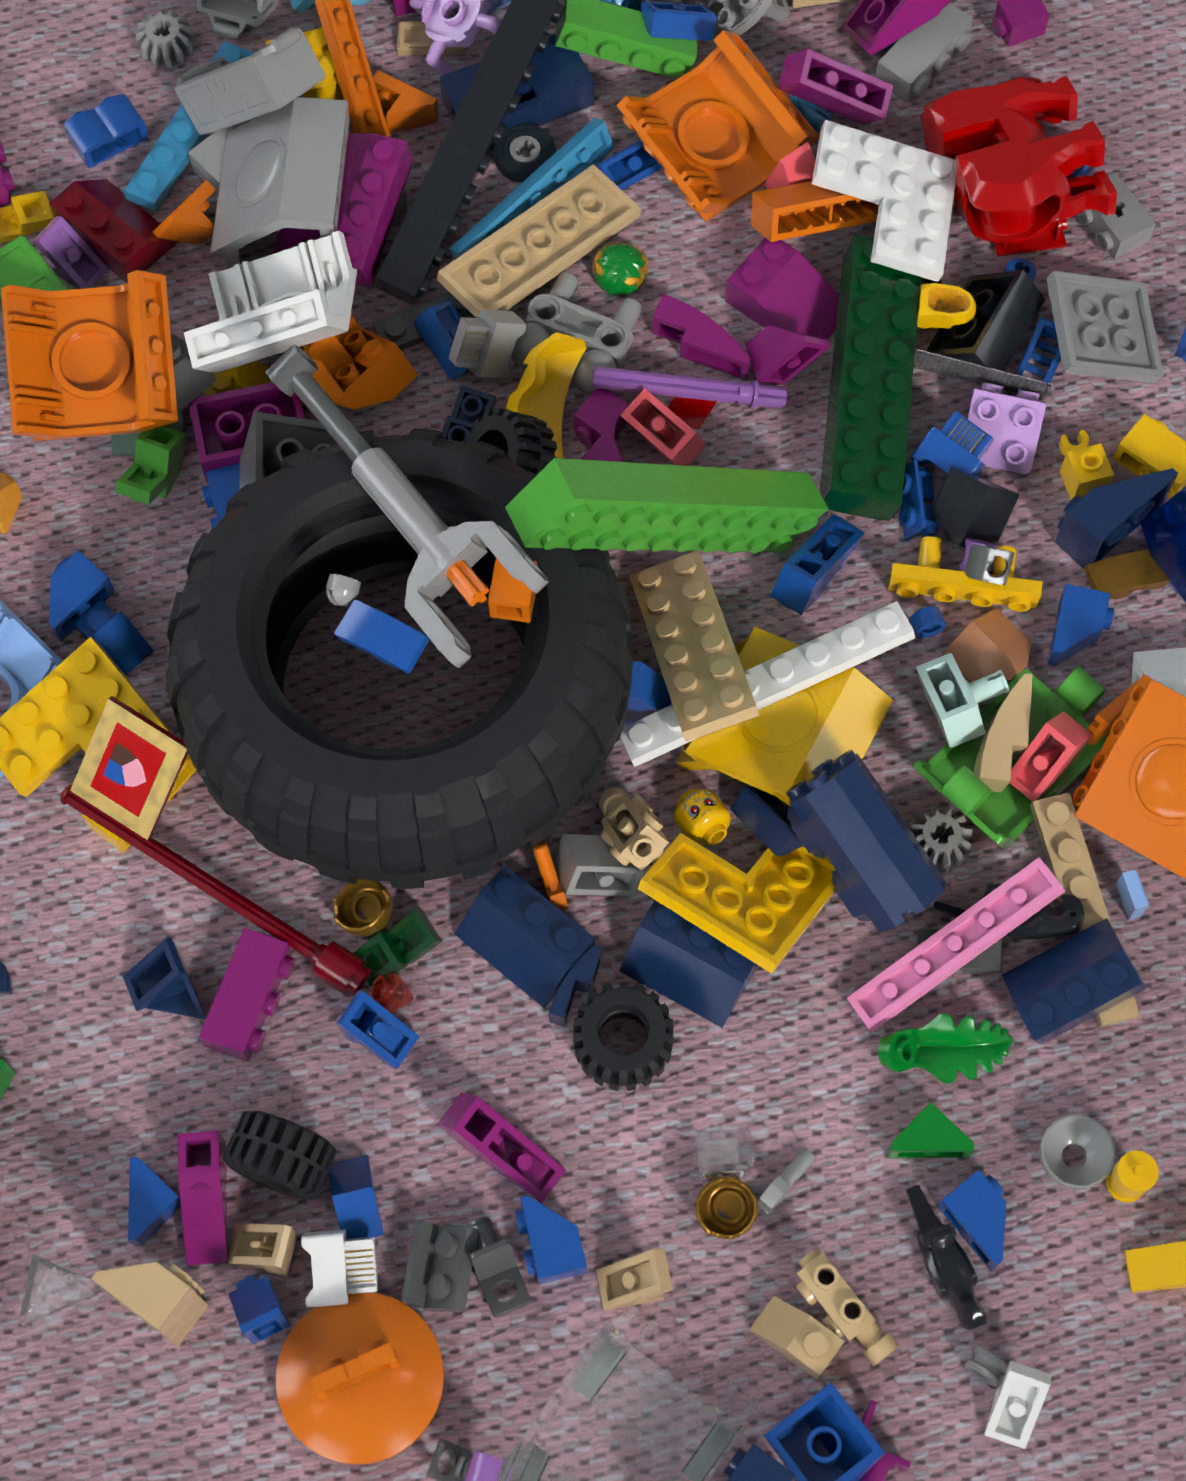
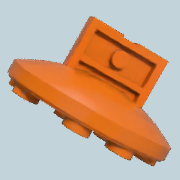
M373 1292L349 1294L348 1304L314 1307L308 1311L287 1336L281 1349L276 1369V1392L279 1406L292 1432L303 1444L318 1455L349 1465L382 1462L412 1446L433 1421L444 1389L442 1354L437 1340L427 1323L411 1307L401 1301Z

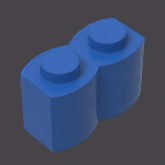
M125 94L109 96L102 100L95 109L77 112L64 123L69 141L87 168H93L149 138L145 122Z

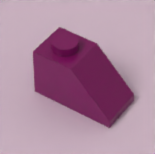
M998 0L995 16L992 19V27L996 36L1003 37L1006 45L1010 47L1044 35L1050 14L1042 0Z
M768 325L760 329L757 335L745 345L758 382L776 385L786 384L831 347L829 340L774 325Z

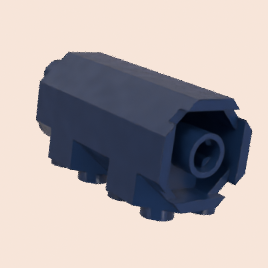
M852 749L843 753L834 761L832 759L826 760L812 771L815 777L808 782L806 779L800 781L786 792L791 799L789 802L791 805L788 808V819L791 822L792 830L808 853H812L815 857L819 858L827 857L834 866L832 882L836 887L835 892L853 917L863 922L872 921L876 929L882 932L895 928L905 922L903 916L912 911L915 915L920 913L945 892L946 888L944 886H946L947 882L858 753L855 754Z

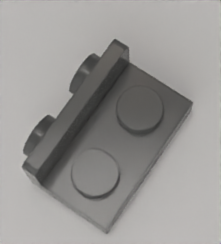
M416 1221L403 1287L402 1303L428 1311L465 1312L473 1267L470 1254L475 1252L479 1229L468 1225L438 1226L426 1221Z

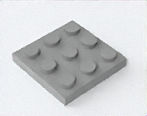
M1053 271L1046 278L1064 373L1147 383H1157L1164 377L1145 283Z

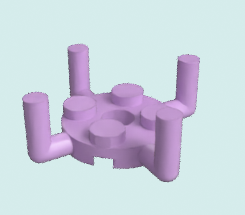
M409 0L410 6L422 15V22L425 23L426 27L425 32L433 40L426 56V63L441 76L456 71L441 58L445 48L469 47L475 41L476 34L481 28L490 30L495 34L501 23L497 17L487 15L490 8L489 0ZM460 7L457 15L449 19L450 12Z

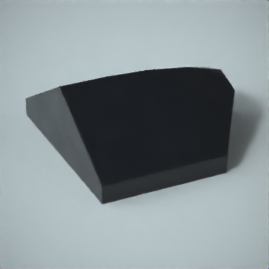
M951 466L931 509V513L947 539L956 545L966 548V538L992 543L1000 539L1020 495Z

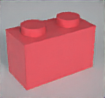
M645 388L620 415L638 435L673 465L689 466L707 446L691 427Z

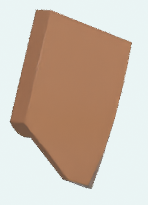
M994 609L973 620L942 653V656L952 653L963 677L969 683L993 674L998 670L1002 671L1008 682L1027 667L1032 642L1002 613Z

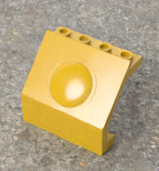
M754 627L749 637L741 640L735 649L743 671H746L801 645ZM851 667L758 710L760 715L701 736L682 745V751L676 763L688 771H719L774 795L790 806L789 802L791 799L786 792L800 781L806 779L808 782L815 777L812 771L826 760L832 759L834 761L851 749L863 759L893 699L855 667Z

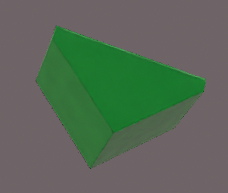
M930 1102L891 1143L888 1149V1158H969L974 1151V1142Z

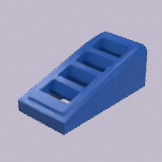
M1040 317L1014 375L1022 376L1025 370L1044 378L1043 382L1050 384L1060 363L1061 355L1059 347L1057 348L1039 340L1041 335L1058 342L1055 323ZM1037 347L1055 356L1052 360L1033 352L1034 348ZM1029 359L1049 366L1048 371L1028 364Z

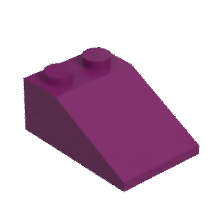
M859 0L840 26V29L869 54L874 55L939 15L951 0Z
M764 238L727 279L725 302L762 327L774 325L826 340L836 330L839 293L798 250L783 240L770 242L767 238Z

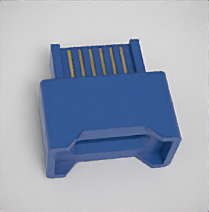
M955 411L941 431L934 426L930 429L911 457L920 464L932 463L946 474H948L952 466L978 477L986 466L980 458L992 444L994 438Z

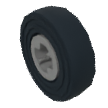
M528 123L506 129L500 144H496L494 149L495 162L499 171L506 178L519 183L525 181L556 153L554 140L548 131L538 125ZM527 149L528 153L531 151V156L523 157V153L520 155V150Z

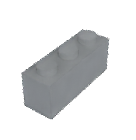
M949 3L942 9L939 15L906 34L878 61L875 78L894 85L892 93L906 103L915 94L921 96L928 88L931 77L936 72L942 74L950 64L952 55L957 50L962 52L968 46L972 38L970 29L973 18Z

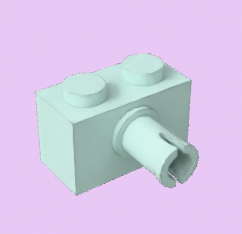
M952 653L916 666L924 695L950 748L986 734L978 704L1010 692L1001 670L969 683L968 680L964 679Z

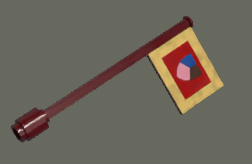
M111 696L108 698L72 785L64 788L60 795L61 804L70 805L277 939L287 942L291 948L310 959V964L314 965L312 970L314 976L342 994L348 992L355 996L371 973V969L365 965L364 959L334 940L328 946L324 943L319 945L152 838L156 825L188 755V751L183 740L115 697Z

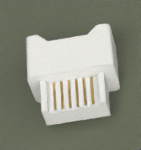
M346 1229L307 1232L301 1236L302 1248L311 1255L313 1288L306 1296V1308L348 1304L349 1294L378 1291L375 1237L346 1239Z

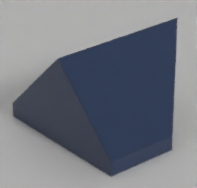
M165 938L123 976L136 1011L146 1008L206 1020V1015L187 968L172 938Z

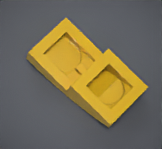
M45 191L11 197L10 206L0 208V244L12 241L20 235L26 236L43 230L54 219Z

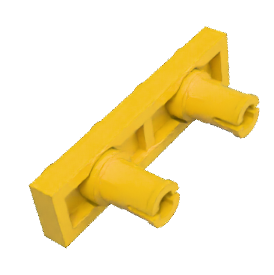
M928 536L923 537L920 541L918 566L900 563L892 564L888 591H896L897 595L905 598H913L920 594L933 596L939 602L948 603L960 599L971 601V604L978 607L1000 604L1008 605L1010 610L1016 612H1025L1030 610V608H1037L1042 595L1043 581L1014 578L1016 549L1010 546L997 547L998 549L1014 552L1006 585L975 580L967 577L964 571L940 569L942 540L937 537ZM995 556L992 575L990 576H998L1005 570L1006 562L1002 556Z

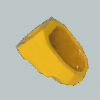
M921 284L917 327L923 329L931 327L950 329L953 325L966 324L974 319L976 304L974 298L966 290L959 286L945 284Z

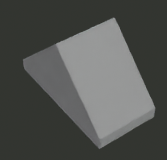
M234 126L214 132L188 152L193 171L203 181L207 179L216 189L215 193L217 195L219 193L226 135L234 130Z

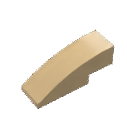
M1025 673L1011 689L991 719L986 734H984L980 743L973 773L991 788L992 792L1001 793L1011 779L1012 758H1020L1028 747L1033 674Z

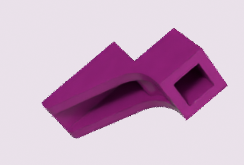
M597 388L573 415L576 437L584 445L592 446L580 460L624 462L615 441L619 432L626 424L620 415L629 404L608 389Z

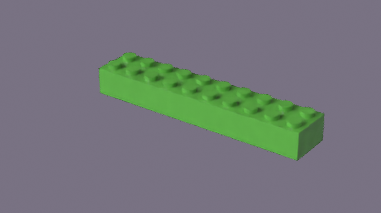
M554 458L505 507L525 548H544L546 550L554 548H572L573 550L600 549L601 551L626 549L627 551L652 550L654 552L677 550L678 552L703 551L704 553L727 551V553L751 552L753 554L758 552L780 554L787 551L793 546V540L802 532L815 527L818 524V518L828 510L809 473Z

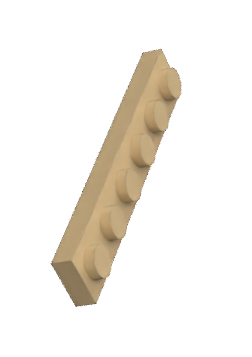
M1070 792L1032 801L1030 808L1049 869L1065 890L1058 897L1060 904L1064 901L1063 895H1072L1077 897L1084 907L1085 918L1078 933L1106 918L1110 922L1078 818L1074 817L1076 811ZM1132 996L1097 1015L1096 1018L1099 1027L1136 1019L1140 1016L1135 998Z

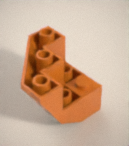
M352 315L350 316L348 332L299 347L317 365L318 370L312 377L331 400L337 405L353 410L393 400L418 376L397 344L360 327Z

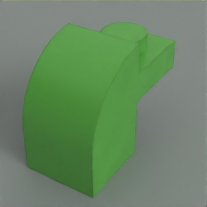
M167 426L142 432L136 438L134 463L117 480L116 493L148 505L157 496L165 499L182 467L186 433Z

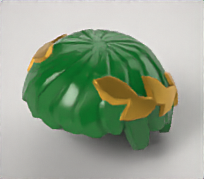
M614 242L602 247L596 253L592 267L593 277H595L596 284L609 295H630L633 291H637L638 287H642L645 282L644 279L648 275V258L641 249L634 245Z

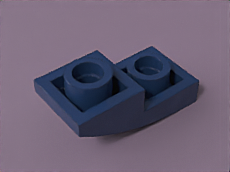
M461 386L452 415L447 416L442 431L444 439L466 444L468 439L466 435L469 429L473 430L474 422L478 417L483 418L485 412L493 411L497 402L496 396Z

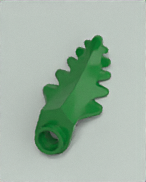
M943 1013L922 1028L907 1027L894 1031L890 1035H884L878 1046V1057L880 1063L891 1071L902 1072L919 1067L930 1072L941 1082L950 1084L955 1081L957 1070H960L969 1080L976 1079L977 1064L985 1072H992V1061L996 1065L1002 1064V1055L1008 1056L1013 1038L1011 1035H1008L1007 1028L1001 1029L999 1023L994 1024L990 1029L991 1021L986 1019L975 1029L974 1017L966 1016L955 1026L952 1016Z

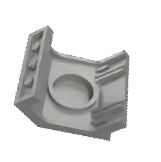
M297 97L282 108L256 117L227 133L210 253L220 254V259L226 260L227 269L234 267L236 264H242L240 248H245V245L279 229L320 230L321 238L332 235V232L337 231L350 124L347 100Z

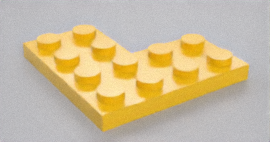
M92 637L87 639L0 717V770L18 793L24 797L29 796L81 748L86 753L106 702L111 696L172 733L106 651Z
M680 833L641 878L637 889L773 974L835 893L836 887L832 882V873L835 868L827 857H815L812 853H808L804 846L782 856L775 855L767 848L746 874Z

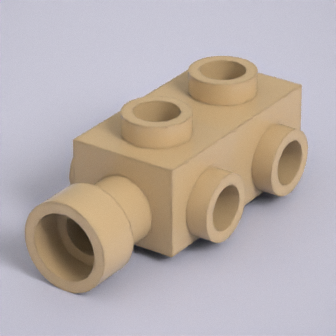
M616 787L606 790L599 799V807L605 816L601 820L604 829L600 836L612 847L609 850L610 853L621 864L627 866L631 862L639 870L643 871L650 863L659 859L665 846L669 843L661 831L664 824L652 813L654 809L640 795L636 794L632 798L623 789Z
M818 1247L798 1262L802 1267L797 1272V1276L801 1280L796 1285L798 1291L810 1306L818 1302L827 1314L822 1319V1322L830 1331L840 1338L844 1336L848 1342H851L854 1338L858 1339L866 1350L863 1354L873 1367L900 1346L890 1333L885 1334L862 1301H860ZM830 1272L834 1277V1281L829 1285H823L818 1280L820 1273ZM848 1305H855L860 1310V1316L856 1319H849L845 1315L844 1309Z

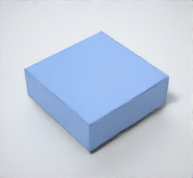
M1136 870L1124 872L1116 882V887L1127 918L1130 920L1141 917L1147 909L1149 902L1138 872Z

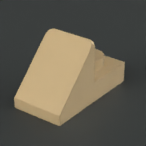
M652 1249L596 1270L604 1311L664 1300L663 1294L673 1290L665 1249Z

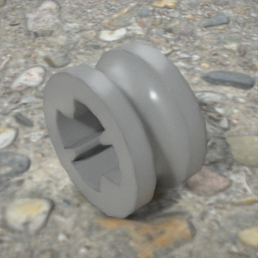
M976 1346L973 1350L974 1359L967 1360L965 1367L986 1383L996 1387L1000 1382L998 1374L1005 1373L1008 1367L992 1353Z

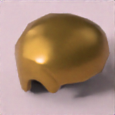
M358 878L356 884H345L339 894L333 899L335 912L333 920L350 935L369 937L377 934L388 924L393 909L391 895L388 889L379 881ZM357 907L361 909L367 919H362L358 915Z
M730 1176L717 1177L704 1184L696 1198L695 1215L700 1226L708 1235L723 1239L738 1238L752 1228L758 1216L757 1197L746 1182ZM719 1210H721L723 1213H725L732 1219L724 1218L719 1213Z

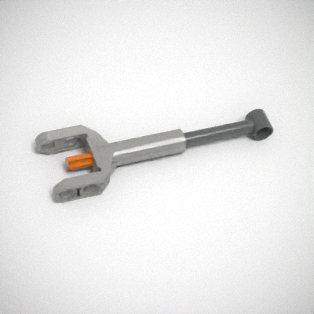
M293 344L266 371V374L286 395L291 397L296 393L353 462L351 467L353 476L418 554L407 580L404 607L438 650L453 665L460 668L472 657L470 644L433 600L438 595L442 597L454 585L470 606H474L478 601L483 603L487 599L486 594L490 590L472 570V567L488 552L486 550L487 547L514 579L521 580L534 593L537 594L549 583V580L511 534L501 526H497L495 522H464L457 526L447 527L387 453L380 447H370L312 377L318 370L317 365L301 348Z

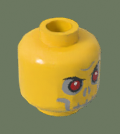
M691 789L677 800L673 819L685 836L701 846L708 844L716 845L726 837L731 815L713 791L708 789Z

